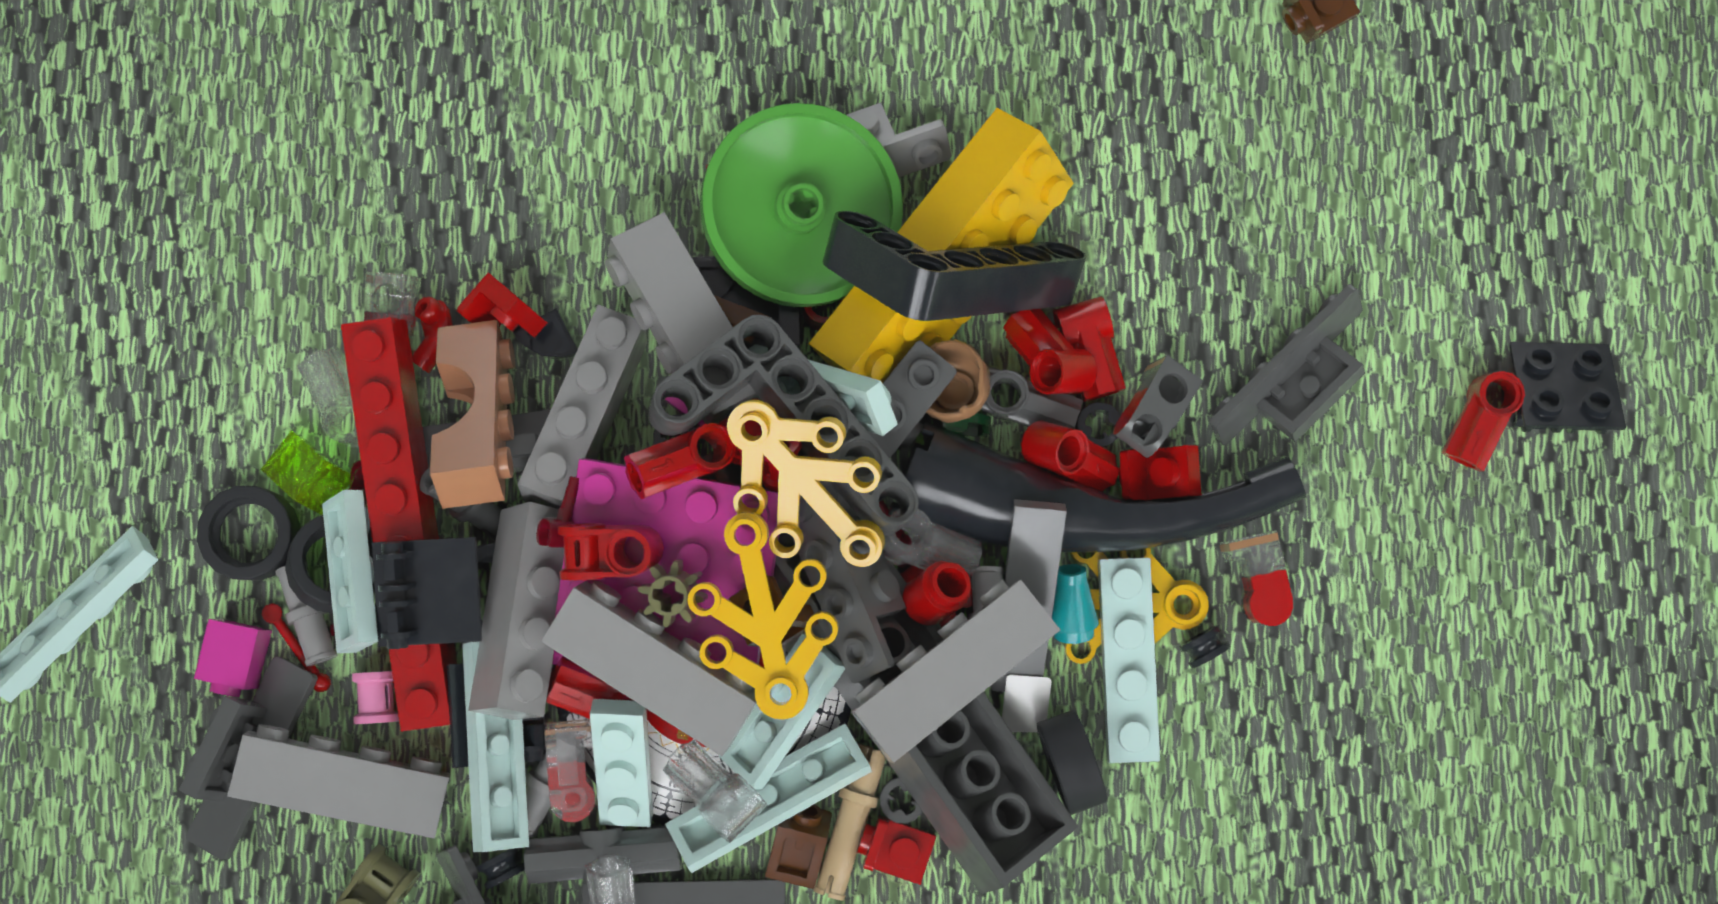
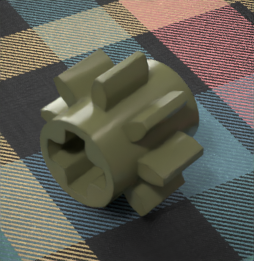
M677 559L673 562L669 573H666L661 565H654L650 568V572L655 581L638 587L639 592L648 595L650 604L643 613L648 615L656 612L662 615L663 625L667 628L673 624L676 615L679 613L688 623L696 618V614L689 608L688 594L697 585L696 581L701 578L703 573L699 571L690 575L683 571L682 559ZM672 582H675V591L684 595V598L674 604H671V595L663 593V588ZM704 592L696 593V603H701L708 599V595Z

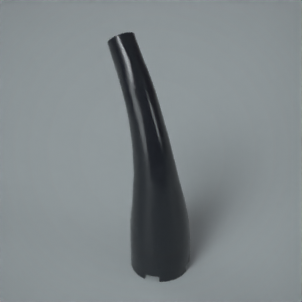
M926 421L920 433L929 437L928 443L924 446L915 442L903 471L905 478L914 487L919 502L916 514L908 523L924 530L967 541L1008 547L1014 499L1065 504L1067 514L1061 552L1129 551L1189 541L1237 527L1306 498L1301 478L1293 462L1287 456L1243 473L1245 481L1226 488L1203 493L1202 496L1125 501L1124 499H1119L1004 454ZM892 501L888 515L895 518L900 517V506Z

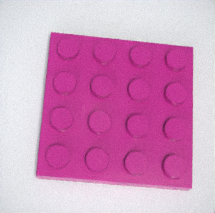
M588 458L579 459L576 478H579V487L572 516L574 523H604L606 525L642 524L650 526L662 538L664 551L663 557L658 564L665 569L666 573L670 572L674 561L682 559L683 571L690 575L699 571L703 573L701 578L696 581L697 584L702 582L713 583L719 588L722 596L726 599H729L732 595L746 587L740 556L729 549L724 538V530L728 521L737 515L733 506V499L741 488L740 484L696 478L655 495L640 499L635 490L631 488L625 473L626 465ZM765 489L768 495V503L760 516L768 525L770 538L777 526L778 492ZM749 493L742 495V501L747 507H759V500L755 495ZM747 524L740 525L736 530L737 540L744 545L754 542L756 536L754 529ZM628 537L624 547L625 554L630 561L640 564L644 558L643 545L636 538ZM768 538L761 552L766 574L773 576L776 555L770 549ZM650 570L632 577H607L578 581L560 579L555 618L572 589L585 581L593 584L594 581H599L610 586L621 595L619 602L636 613L639 609L645 610L650 605L648 595L639 592L638 587L643 584L653 583L655 579L651 575ZM675 582L663 588V593L671 595V604L684 598L683 593L675 591ZM707 589L698 590V592L707 594L708 599L697 603V605L704 609L711 608L715 601L712 592ZM653 612V613H652V614L656 615L657 617H659V618L663 621V616H662V615H660V614H658V613H656V612ZM679 613L676 615L673 624L664 629V631L680 641L687 637L701 645L712 635H723L732 642L734 651L759 664L760 647L747 646L743 635L711 615L699 616L696 614V618L688 623ZM713 642L708 645L707 649L711 652L710 658L712 660L722 661L725 659L726 648L723 644ZM554 650L552 664L557 665L560 658L564 656Z

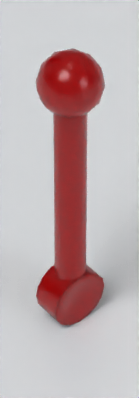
M274 603L266 605L262 610L263 619L268 624H274L303 667L317 675L318 680L313 690L316 692L327 691L331 685L330 677L325 673H320L315 665L306 666L300 643L282 619L283 611L281 607Z

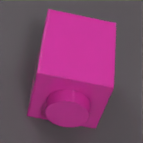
M208 619L194 679L211 682L210 692L226 696L240 697L242 690L258 689L272 630L225 619Z

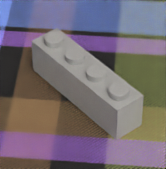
M665 212L610 239L608 258L605 259L607 271L617 287L624 285L633 300L630 303L632 314L642 330H651L659 344L655 348L657 356L668 374L675 372L733 328ZM715 366L703 369V375L710 383L723 385L728 382V377L722 369ZM748 384L706 416L703 421L705 424H717L729 416L742 402L752 398L761 400V398Z
M597 305L517 484L524 502H533L559 509L570 476L576 477L579 459L597 460L647 345L646 330L641 329L635 318Z
M527 502L502 509L500 512L482 623V641L479 642L468 711L512 720L544 717L554 650L541 641L555 619L560 586L559 571L562 570L564 548L539 545L536 539L538 524L542 519H557L558 509Z
M1001 580L978 598L984 607L976 614L967 619L961 612L941 627L937 632L943 640L926 652L920 644L898 661L896 665L902 672L885 685L880 677H878L854 696L860 705L851 713L889 762H896L1060 631V628L1022 580L1013 583L1010 587Z
M585 581L574 587L541 642L715 753L723 756L732 745L757 704L755 688L724 668L711 669L704 665L699 654L700 643L687 637L680 641L664 631L663 621L656 615H645L643 609H639L637 613L619 602L621 595L610 586L599 581H594L593 584ZM707 649L708 656L710 657L711 652Z
M259 724L257 732L247 731L242 735L227 797L435 839L450 777L449 772L440 771L442 762L415 756L412 757L410 764L390 760L392 752L370 746H361L360 754L340 750L341 741L323 736L310 735L308 743L288 739L289 730L270 725Z

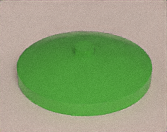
M805 103L783 104L764 109L746 118L728 133L716 149L705 171L701 187V222L705 237L716 260L728 275L744 289L764 300L779 305L791 307L826 305L844 299L855 286L829 270L822 262L836 212L853 211L867 215L895 232L899 231L902 224V190L897 172L886 150L873 134L859 122L837 110L820 105Z

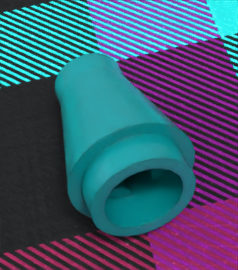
M1078 564L1059 566L1052 620L1060 628V631L1054 635V638L1062 643L1078 644L1087 642L1094 637V629L1099 625L1087 581L1086 568Z

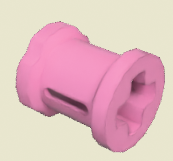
M392 671L352 673V681L357 683L358 714L353 716V724L399 721L398 713L394 711Z

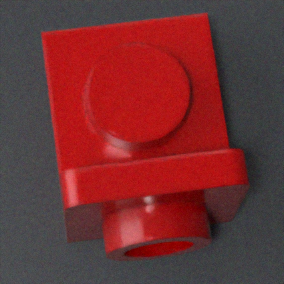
M489 272L457 307V311L470 323L497 320L499 327L503 324L511 332L520 325L534 338L547 324L543 318Z
M1197 445L1159 448L1148 458H1145L1136 450L1120 451L1119 481L1122 486V497L1125 501L1202 496Z
M879 815L875 826L866 824L857 853L865 856L863 861L864 869L870 871L875 869L921 885L937 836L903 823H896L889 818Z

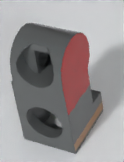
M1168 355L1147 365L1139 379L1141 381L1139 388L1118 419L1113 430V435L1145 458L1153 455L1165 441L1171 429L1175 428L1203 382L1202 379Z

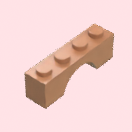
M497 320L440 327L437 332L436 364L447 397L472 404L468 412L458 422L432 435L430 476L442 509L504 501L505 479L513 478L514 473L511 451L509 447H506V441L514 440L512 415L510 410L507 409V404H514L515 402L512 377L510 373L507 374L508 369L515 368V354L511 339H503Z

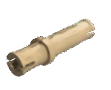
M859 743L858 746L868 761L872 772L840 789L838 797L843 799L818 881L813 889L814 892L820 895L827 893L829 898L844 901L846 896L845 892L871 808H876L879 801L875 793L886 758L879 749L876 750L873 747Z

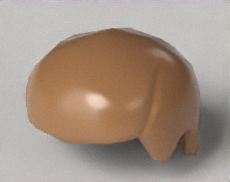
M956 339L932 344L930 348L951 364L957 373L926 413L930 417L946 423H954L974 416L983 407L990 394L989 368L972 345Z

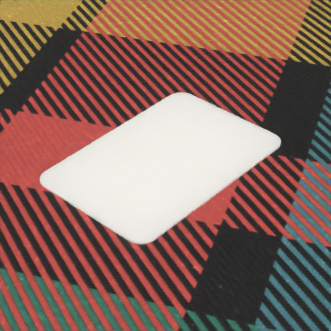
M1024 675L1007 676L1002 719L1011 732H1038L1037 723L1046 720L1048 716L1051 691L1050 678Z

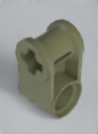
M379 843L360 864L350 884L335 904H401L418 881L421 873L416 869L411 871L405 869L386 855V847Z

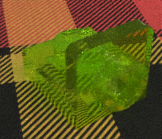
M292 430L260 469L294 501L320 515H323L322 504L342 490H345L350 484L349 472L332 463L304 437Z

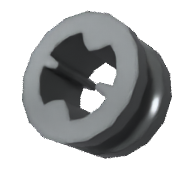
M899 777L890 779L883 786L880 793V805L883 813L896 823L914 821L922 813L915 800H911L915 808L906 814L901 808L892 810L889 807L888 799H894V796L889 794L893 788L900 786L904 792L908 791Z

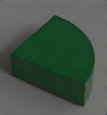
M976 413L970 418L954 423L942 421V428L961 436L987 437V435L991 434V417Z

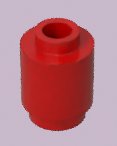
M946 561L933 563L905 586L903 591L905 610L913 620L923 625H936L967 603L971 590V581L968 573L956 563Z

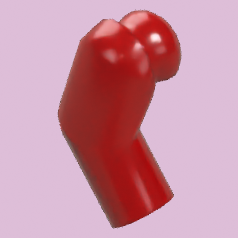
M428 296L420 299L414 309L415 317L421 320L425 338L412 354V360L417 366L430 373L436 365L438 328L453 326V322L447 305L441 300Z

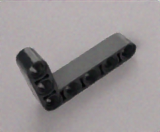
M838 211L833 219L822 262L829 270L895 312L914 320L935 321L1070 305L1073 301L1087 256L1080 249L1059 242L927 251L867 215L853 211Z

